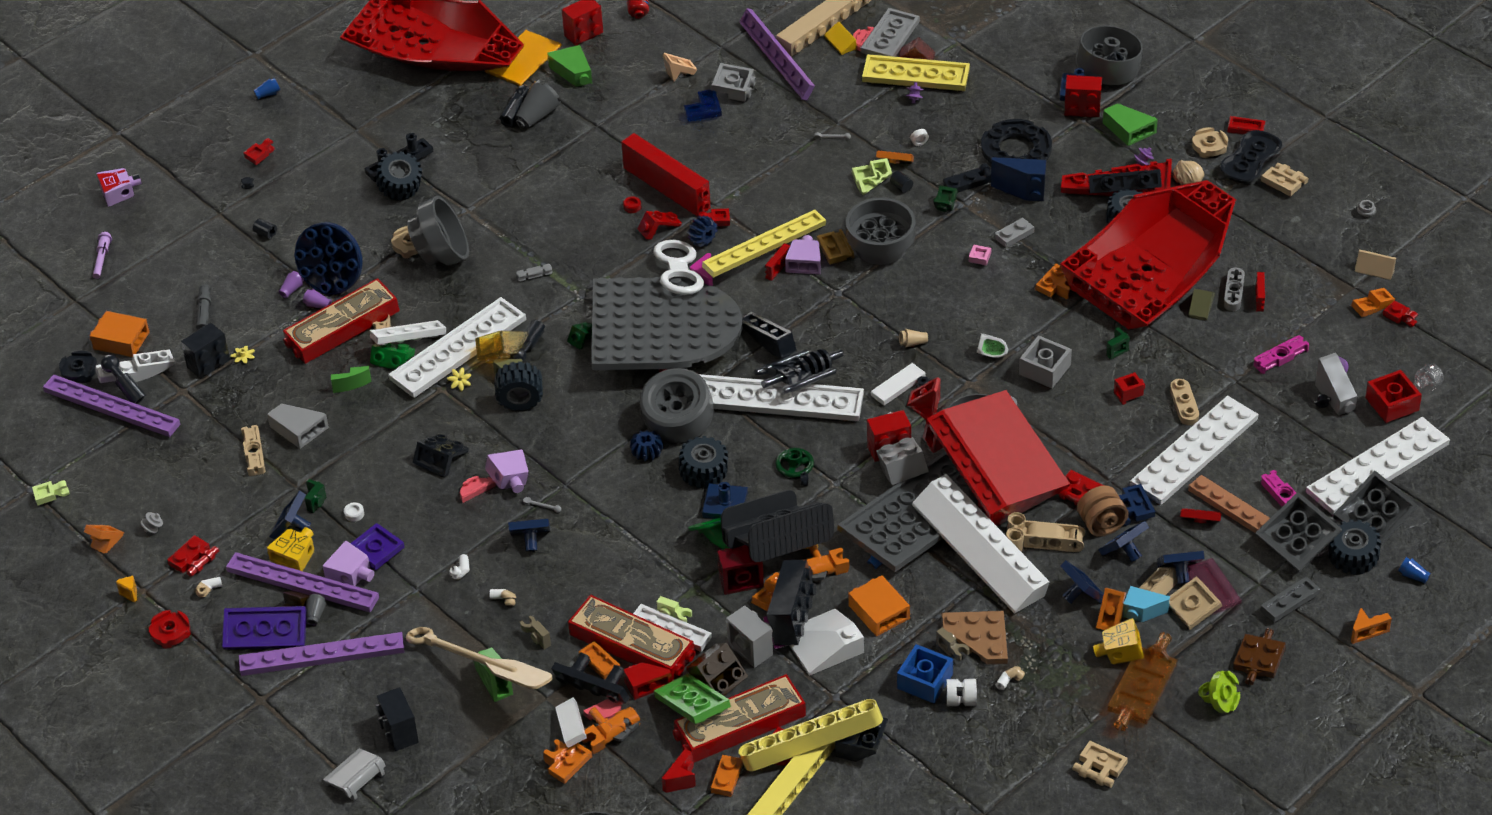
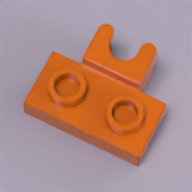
M1055 264L1035 286L1036 291L1049 297L1056 293V295L1065 299H1069V291L1072 290L1058 264Z
M556 739L554 740L556 745L555 752L546 749L543 752V758L545 763L550 765L548 768L549 774L565 784L592 758V751L579 743L568 748L565 743Z

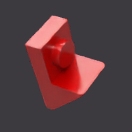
M684 749L662 777L664 792L668 793L696 786L695 774L691 772L694 766L691 751Z

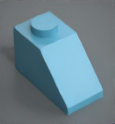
M1130 586L1123 604L1122 617L1144 622L1168 613L1170 596Z

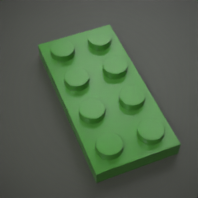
M689 673L653 690L656 699L694 724L703 723L707 718L721 714L725 709L731 707L728 698Z

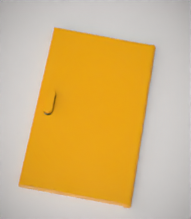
M525 30L518 37L524 44V47L511 65L505 68L485 70V72L520 86L548 60L547 53L558 50L562 46L561 43Z

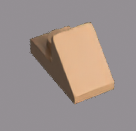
M667 53L662 55L667 74L673 82L676 81L680 73L694 75L697 71L696 67L688 59Z

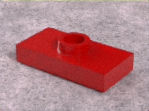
M1181 509L1180 517L1194 518V522L1206 523V520L1221 521L1220 512Z

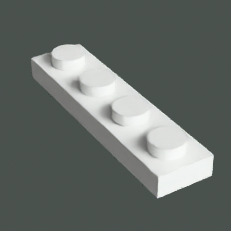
M438 320L370 330V338L378 345H386L390 342L402 343L405 340L411 339L420 340L424 337L435 338L446 334V327Z
M640 604L633 613L694 641V649L700 652L703 651L712 638L711 632L643 604Z

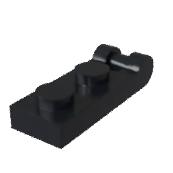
M984 163L979 168L944 178L943 185L956 188L958 193L991 183V169L988 164Z

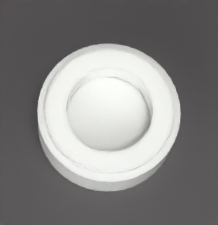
M918 129L910 136V140L915 146L925 144L929 138L925 129Z
M356 502L346 505L344 508L345 518L351 522L361 520L364 516L363 506Z

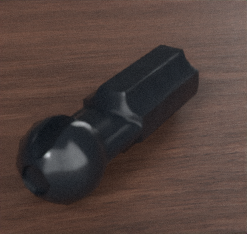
M520 85L516 88L515 94L499 117L501 124L511 127L516 121L515 116L530 89L528 86Z
M536 319L531 320L519 338L518 347L512 348L509 351L508 358L522 359L524 363L527 357V350L534 348L545 332V325Z
M113 355L104 356L101 360L102 369L116 377L115 384L126 398L135 404L142 401L146 394L129 373H123L120 370L118 358Z

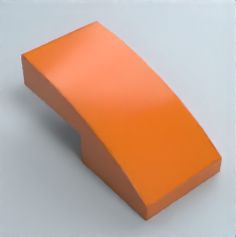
M1385 288L1369 291L1368 297L1353 300L1351 307L1361 317L1386 308L1395 301V298Z
M775 572L765 580L764 588L752 596L751 603L767 612L779 576L778 572Z

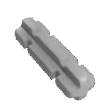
M544 264L543 267L527 268L526 271H517L516 276L518 281H524L526 278L543 276L542 274L550 275L552 274V267L550 264Z

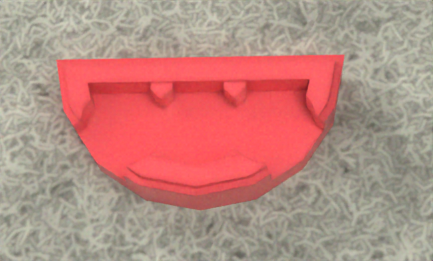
M867 27V29L861 31L858 29L853 34L858 51H861L862 45L875 27Z
M474 476L463 482L460 489L462 503L495 487L496 483L490 477L479 478V476Z
M606 699L583 710V713L589 720H595L589 711L591 708L596 707L604 719H609L621 710L623 703L619 701L615 703Z

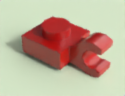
M267 138L260 145L255 143L243 153L244 158L255 165L259 164L269 156V153L275 150V147L271 145L273 141Z
M729 208L711 209V213L699 212V216L710 217L717 226H730Z
M1393 301L1383 310V316L1398 324L1403 321L1413 327L1417 323L1414 319L1418 314L1415 311H1410V308L1397 301Z

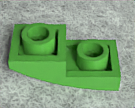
M369 366L351 367L350 373L331 374L333 393L353 390L370 383L371 374Z

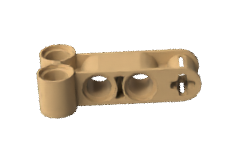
M1019 512L1011 513L1008 516L1006 537L1020 551L1023 550V547L1079 552L1084 548L1082 541L1085 529L1081 526L1027 521L1025 516Z

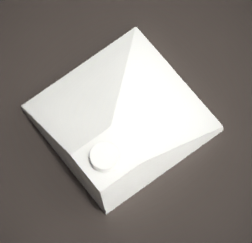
M833 609L809 619L804 625V636L800 638L799 645L789 646L810 676L864 653V637L851 620L838 610Z

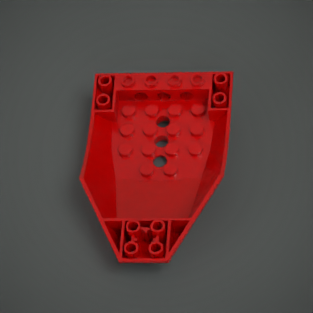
M370 0L340 36L341 40L378 55L413 66L443 71H482L509 67L524 47V44L481 0ZM424 39L427 40L429 43L422 45L419 43V41Z
M1208 180L1136 194L1103 230L1061 262L1060 267L1070 288L1127 329L1145 327L1180 300L1219 258L1236 199ZM1149 266L1152 268V271H1144L1142 267Z

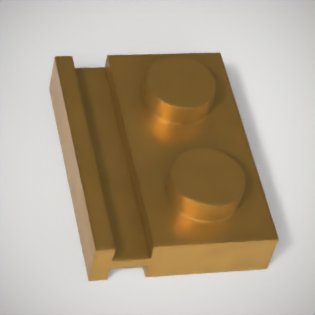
M842 229L837 233L833 231L817 236L819 246L829 265L847 260L848 257L854 258V251L849 245Z

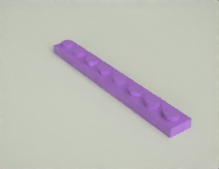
M746 8L739 23L801 99L808 100L815 85L752 9Z
M53 375L43 386L46 393L168 437L180 426V421L177 418L57 375Z
M236 552L226 566L227 572L307 595L319 594L325 600L367 612L372 611L379 599L378 592Z
M398 632L239 655L241 676L405 653L403 634Z

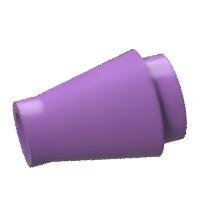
M296 271L288 273L281 289L278 291L279 294L284 298H288L290 294L303 285L304 278Z
M308 289L303 297V303L308 307L322 309L332 303V300L314 289Z

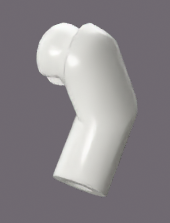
M460 555L458 557L459 566H454V569H450L449 573L453 579H461L469 572V559L467 555Z

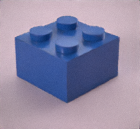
M916 644L897 672V689L935 703L946 686V679H950L953 675V659Z

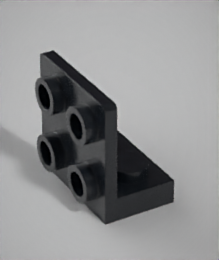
M436 434V436L417 441L412 463L445 477L449 475L452 457L467 453L469 448L464 446L462 442L447 439V436L443 434Z

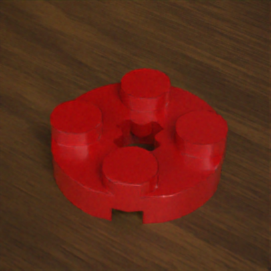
M166 610L158 613L152 618L149 627L151 639L165 649L181 643L191 635L188 617L181 611L171 613V610ZM168 626L171 627V628L174 627V628L171 629V630H167V629H166V627H168Z

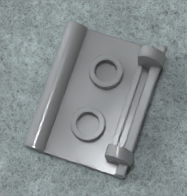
M358 748L322 779V782L326 786L331 785L344 791L348 798L355 801L357 799L356 792L376 774L382 777L385 774L383 768L386 765L381 757Z

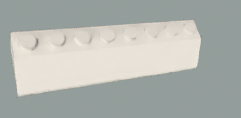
M947 474L932 481L912 503V506L1014 614L1045 597L1049 585L1048 579Z

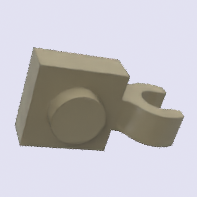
M529 616L530 624L520 621L522 631L531 632V637L536 644H540L544 650L551 646L550 633L533 616Z
M943 627L936 631V645L949 656L953 655L956 660L961 661L962 654L960 652L969 655V647L965 644H957L956 638L951 632L946 631Z

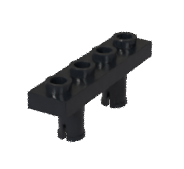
M408 133L406 135L407 146L396 151L397 153H400V151L404 152L406 155L409 153L412 158L415 157L419 160L432 153L433 146L424 138L417 141L415 133ZM379 148L376 151L377 162L364 168L365 174L374 182H376L378 163L382 157H386V154H388L385 148Z
M1161 170L1089 175V194L1125 191V189L1162 187Z
M579 653L572 667L555 662L551 668L556 676V680L563 684L570 683L579 690H589L592 694L605 696L615 703L619 701L626 704L629 699V695L624 687L617 685L625 673L624 669L618 665L613 666L611 672L604 680L584 673L586 666L591 661L590 657L584 653Z

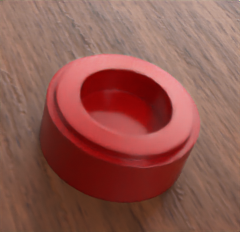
M634 196L626 198L623 201L624 210L628 213L640 211L641 200Z

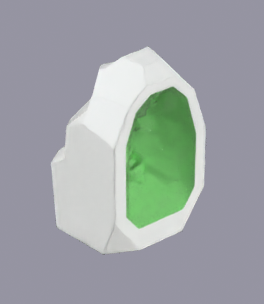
M981 333L977 353L990 357H1003L1007 355L1008 347L1002 339Z

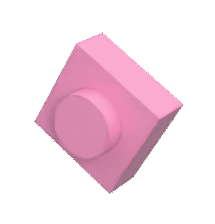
M973 245L969 255V262L987 265L991 255V248Z

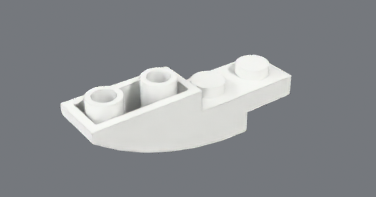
M169 349L133 354V360L120 362L119 368L123 373H129L135 382L167 370L175 364V361ZM96 365L95 371L100 383L116 381V377L112 373L105 372L101 365Z

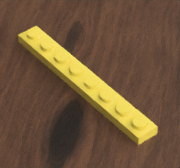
M813 210L703 261L702 267L714 278L774 250L784 243H789L825 226L826 219L816 210Z

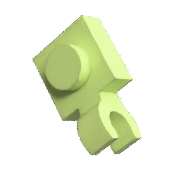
M65 480L54 485L49 481L32 487L37 505L56 500V495L64 497L70 494Z
M662 596L657 600V611L687 622V618L683 616L692 617V610L679 607V602Z

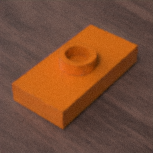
M879 150L876 153V158H887L889 163L900 164V161L913 162L914 159L912 154Z
M595 641L578 651V653H584L590 657L591 661L588 665L603 679L607 678L614 665L620 666Z

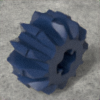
M698 216L697 219H693L692 225H689L690 229L687 233L689 234L688 239L694 245L707 247L708 243H712V239L715 238V233L718 231L716 229L717 224L708 216Z
M648 429L646 432L639 430L638 434H633L630 440L632 455L636 456L637 460L644 459L646 462L647 459L654 460L655 457H660V452L663 449L660 435H657L655 431L649 432Z

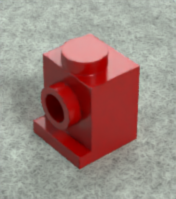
M1135 372L1115 379L1114 394L1122 405L1126 404L1128 400L1143 396L1145 383Z

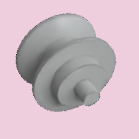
M148 512L145 515L146 518L141 520V525L145 532L157 533L158 527L163 525V521L158 513Z

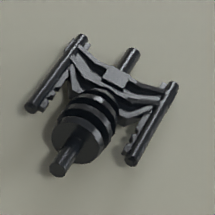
M825 349L814 350L809 354L807 350H803L771 364L761 366L754 371V374H769L773 376L761 381L763 388L781 381L788 384L782 388V393L787 394L836 374V369L832 368V361L843 357L844 353L841 349L830 354Z

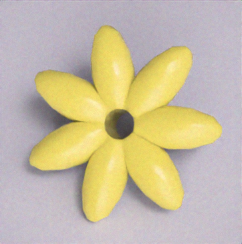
M248 346L240 349L235 348L237 353L231 354L232 358H236L235 363L242 360L246 364L247 359L255 358L251 355L255 350H248Z
M463 367L459 370V373L452 369L453 376L447 377V380L453 382L451 389L458 386L462 392L464 385L471 386V383L467 381L471 374H464Z

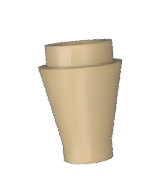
M905 329L900 331L899 342L905 348L927 344L928 334L927 332Z

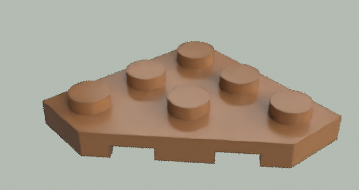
M1004 611L942 613L943 628L951 632L959 644L967 645L970 653L974 652L980 656L981 661L986 664H1008Z

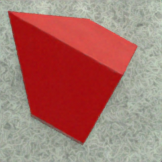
M939 377L911 391L907 405L925 420L936 414L940 401L941 379Z

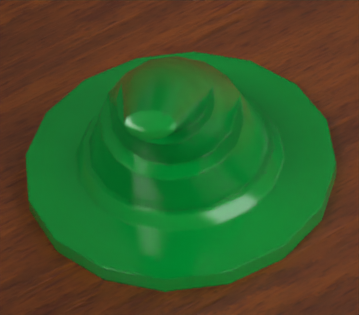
M721 518L688 527V531L698 530L699 533H703L719 548L723 550L729 548L722 540Z

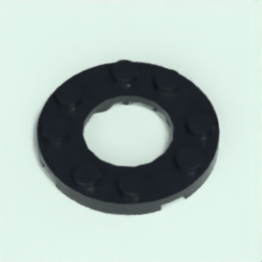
M1023 119L1003 120L993 124L990 130L984 132L981 138V152L990 164H992V157L1047 161L1052 152V139L1044 127L1039 128L1032 121ZM1021 136L1029 139L1033 143L1034 148L1027 155L1015 157L1014 154L1009 156L1007 152L1001 151L999 144L1007 137Z

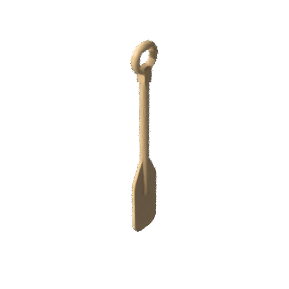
M427 627L412 629L406 635V640L410 644L437 646L482 663L489 668L493 675L528 689L540 688L552 680L551 673L525 663L509 659H492L441 640L434 635L432 629ZM418 634H426L420 638L414 637Z

